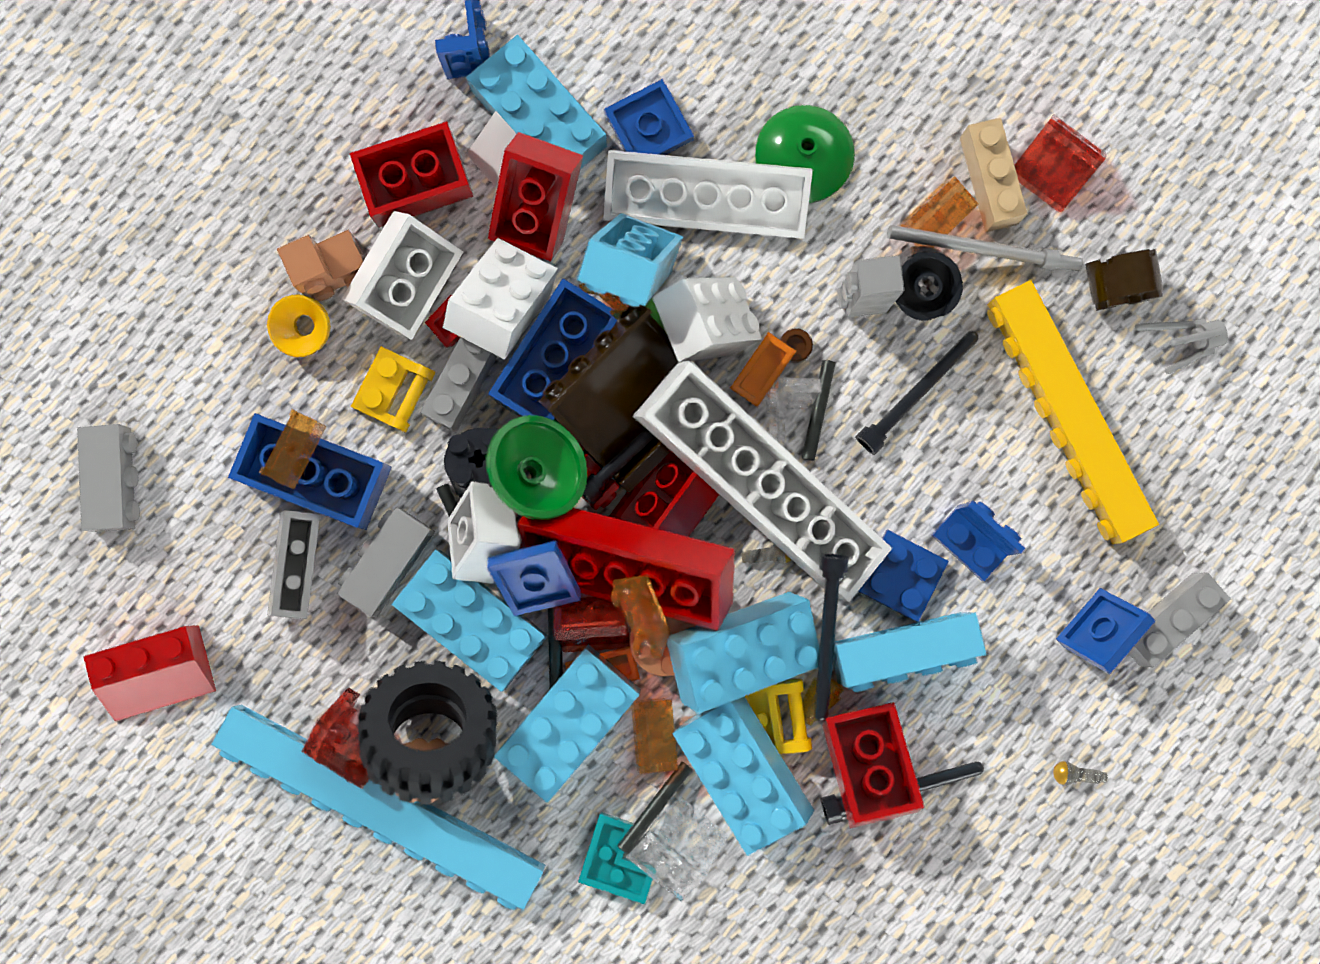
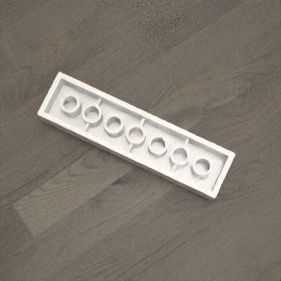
M691 361L679 362L634 414L633 417L824 589L825 578L822 577V571L819 570L820 554L835 553L848 556V572L844 573L843 579H840L838 599L850 602L892 548Z

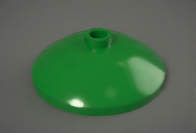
M812 105L788 107L773 115L761 129L755 147L756 164L810 168L813 170L809 203L824 200L835 194L849 178L855 159L853 139L845 124L830 111ZM808 142L813 146V149L806 151L802 148L801 144Z
M521 416L501 427L490 442L487 452L489 480L498 497L514 512L530 519L548 520L565 514L581 499L587 483L585 456L577 440L561 424L542 416ZM524 470L529 471L531 479L526 477Z

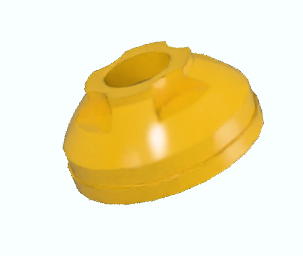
M298 294L283 297L274 304L269 312L267 330L270 340L277 349L288 356L306 357L312 355L326 344L330 335L331 325L327 311L323 305L309 296ZM302 315H307L313 320L314 329L309 335H303L298 331L297 321Z

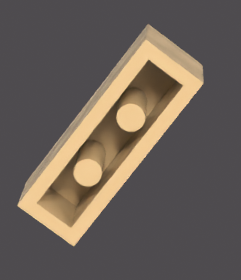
M1000 117L968 125L960 137V142L985 233L1018 225L1028 213L1002 119Z

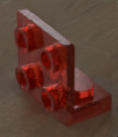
M1053 114L1014 166L1020 184L1055 210L1062 212L1104 162L1107 153Z
M583 597L580 601L555 606V640H560L563 652L583 651L588 644L595 650L619 649L630 646L626 605L597 597Z
M348 687L316 721L301 752L318 764L343 777L347 782L359 788H364L370 781V778L367 774V768L363 767L360 758L357 725L352 723L358 713V709L354 706L360 694Z

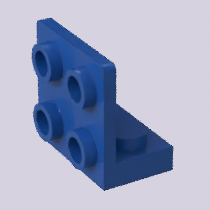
M465 0L469 36L450 34L445 36L444 39L435 40L436 53L447 79L467 77L490 58L489 46L484 33L486 31L484 11L481 9L480 0Z
M970 501L958 505L931 536L981 581H985L1007 556L1021 554L1026 548L1019 542L1022 538L1015 530L1007 525L1002 527L993 519L995 513L987 505L980 501L978 503Z

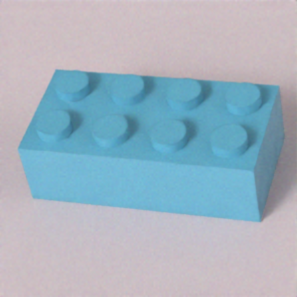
M518 34L466 77L471 92L491 115L497 111L516 134L520 132L584 155L581 168L607 147L606 133Z
M620 213L590 238L577 280L586 283V288L593 292L601 294L610 292L620 296L619 300L631 306H640L641 304L645 306L670 276L684 236Z
M437 549L434 550L391 604L500 692L506 690L548 636V634L524 615L514 616L506 601L482 582L453 579L451 558L443 551Z
M791 592L727 614L718 631L697 625L665 637L681 702L698 714L818 668L820 648L810 602L808 599Z
M959 612L835 641L833 666L837 683L847 687L848 690L852 689L853 692L874 688L873 681L877 680L887 681V684L908 680L907 673L915 672V674L921 673L922 676L940 673L943 671L942 665L945 664L949 666L956 665V668L977 664L976 657L987 654L977 614L974 612Z
M588 644L500 747L494 758L548 803L637 699L641 689Z
M744 696L695 715L672 733L747 856L808 823L814 812L812 805Z

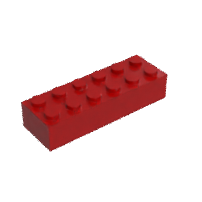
M572 508L565 514L553 519L536 520L523 516L518 522V533L521 535L520 550L556 541L583 594L717 631L733 604L735 549L576 508Z

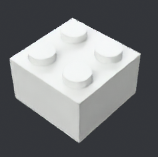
M471 482L447 520L452 576L455 580L493 583L494 580L487 569L488 558L517 551L520 547L521 535L516 530L515 522L517 513L502 502L489 484Z

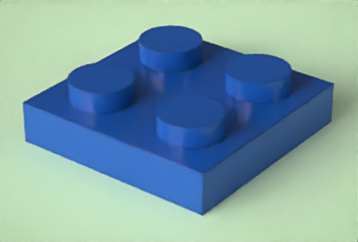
M663 79L604 108V115L625 152L667 155L694 141V135Z
M886 530L882 539L892 549L858 592L915 622H919L949 561L890 530Z
M556 541L488 558L487 569L514 616L580 601L581 589Z
M1099 588L1056 640L1067 650L1104 672L1111 674L1155 623V620L1150 613Z

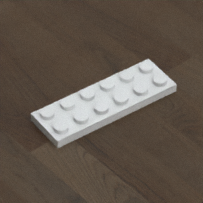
M609 150L603 220L612 221L622 213L652 225L804 239L813 170L810 168Z

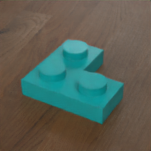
M600 812L578 882L645 904L656 867L623 857L624 852L617 845L632 827L633 822Z

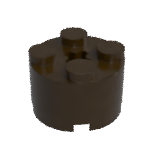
M1156 249L1111 256L1106 262H1101V259L1085 264L1092 304H1095L1096 311L1163 297V284Z

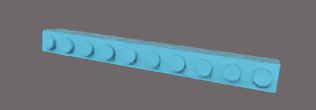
M242 704L231 707L211 744L220 749L219 755L232 762H239L240 760L250 765V771L259 777L269 779L271 776L282 782L280 786L285 791L295 795L305 794L312 798L311 803L317 808L324 811L333 809L343 815L342 819L346 823L361 828L363 825L373 830V836L387 844L395 842L405 847L404 852L414 859L422 861L423 858H426L436 864L435 869L449 877H454L455 874L467 880L466 885L479 893L488 891L498 897L497 901L501 905L511 910H516L517 907L524 910L545 869V864L433 805H421L419 801L413 803L403 802L399 800L395 793L393 796L387 795L381 791L380 783L374 784L371 781L367 770Z

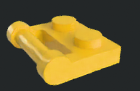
M380 346L350 407L406 433L410 426L408 420L427 382H432L436 372ZM409 371L416 376L396 416H393L388 412Z
M803 679L785 680L744 696L779 754L800 753L813 749L811 737H807L801 696V692L804 691ZM787 694L793 739L784 740L778 695Z

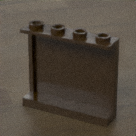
M641 304L640 306H629L619 315V322L610 331L606 330L598 335L593 342L594 346L585 355L575 358L568 367L569 371L560 380L551 382L543 391L544 396L538 401L574 436L577 442L602 468L645 429L633 417L634 414L679 363L667 333L650 315L652 313L651 309ZM655 437L613 479L630 493L671 450Z

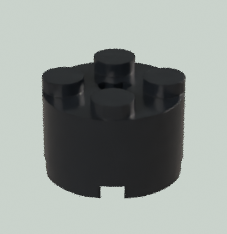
M912 246L899 255L904 286L903 293L895 301L899 308L909 317L920 321H929L950 313L957 306L963 292V281L956 263L944 252L931 246ZM928 278L931 281L929 287L919 286L921 279L926 280Z
M473 428L461 434L453 435L449 439L444 455V468L456 494L460 498H462L471 482L485 483L492 487L487 472V452L492 438L499 429Z

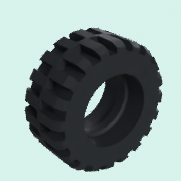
M425 661L414 662V666L406 668L405 665L395 668L392 676L388 674L383 675L377 680V689L372 687L364 696L365 703L360 706L358 712L357 731L360 758L363 767L367 768L368 777L374 784L380 783L381 791L389 796H393L396 792L399 794V800L411 803L413 798L420 799L421 805H432L431 799L441 798L442 803L453 800V793L459 791L461 795H464L472 789V780L476 783L480 782L486 775V767L492 764L495 753L497 711L496 705L492 703L491 693L488 688L481 687V680L472 673L468 676L465 675V668L455 664L451 668L447 667L446 662L435 661L434 664H425ZM428 713L446 716L453 720L462 730L459 736L450 744L435 750L410 748L394 736L396 730L405 721L414 716Z

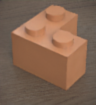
M349 229L319 243H316L308 234L277 248L292 285L303 295L309 296L318 302L331 298L335 294L334 290L345 285L348 288L365 260L356 238Z

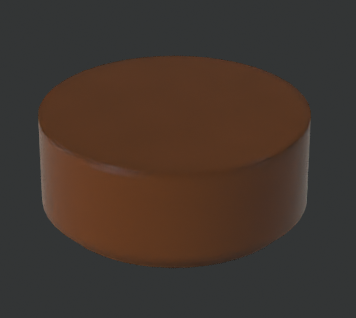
M790 329L780 339L796 350L790 363H801L812 352V339L802 329Z

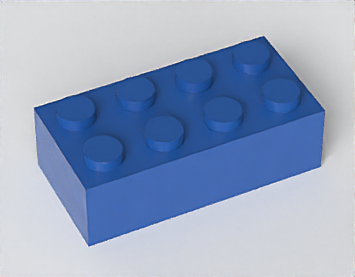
M563 278L488 395L493 401L519 417L536 415L549 418L558 423L538 402L544 396L543 391L551 382L560 380L569 371L568 367L575 358L585 355L594 346L593 342L598 335L606 330L610 331L619 322L618 317L620 313Z
M254 413L228 478L356 528L367 530L392 467L371 457Z

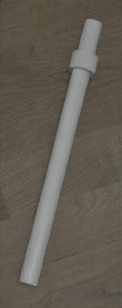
M890 225L887 232L888 239L1038 264L1039 268L1047 270L1062 268L1080 271L1083 266L1082 258L1061 255L1058 250L1043 248L1041 251L895 225Z

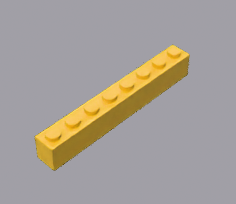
M1032 280L993 298L987 304L989 310H987L988 318L995 328H1000L1005 338L1003 340V347L1010 358L1015 357L1020 367L1018 374L1022 384L1026 388H1031L1036 397L1034 406L1041 418L1048 420L1052 428L1050 431L1051 440L1058 449H1063L1068 459L1065 465L1073 479L1078 478L1084 490L1081 492V496L1085 505L1090 510L1094 509L1100 520L1097 523V527L1102 537L1107 541L1110 540L1111 544H1120L1160 525Z

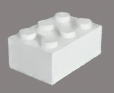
M393 211L341 300L394 333L412 340L459 261L463 251L410 214Z
M497 238L448 300L443 328L505 360L548 300L558 268Z
M736 277L684 278L652 297L678 362L730 356L762 340L758 331V320L750 312L745 300L746 291Z

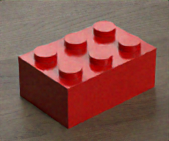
M447 121L349 153L369 215L378 228L385 226L393 211L410 214L414 217L474 197L453 133Z
M518 132L504 149L487 239L495 242L499 238L530 255L551 262L564 241L584 155Z
M894 702L825 718L822 727L850 829L917 813L925 808Z

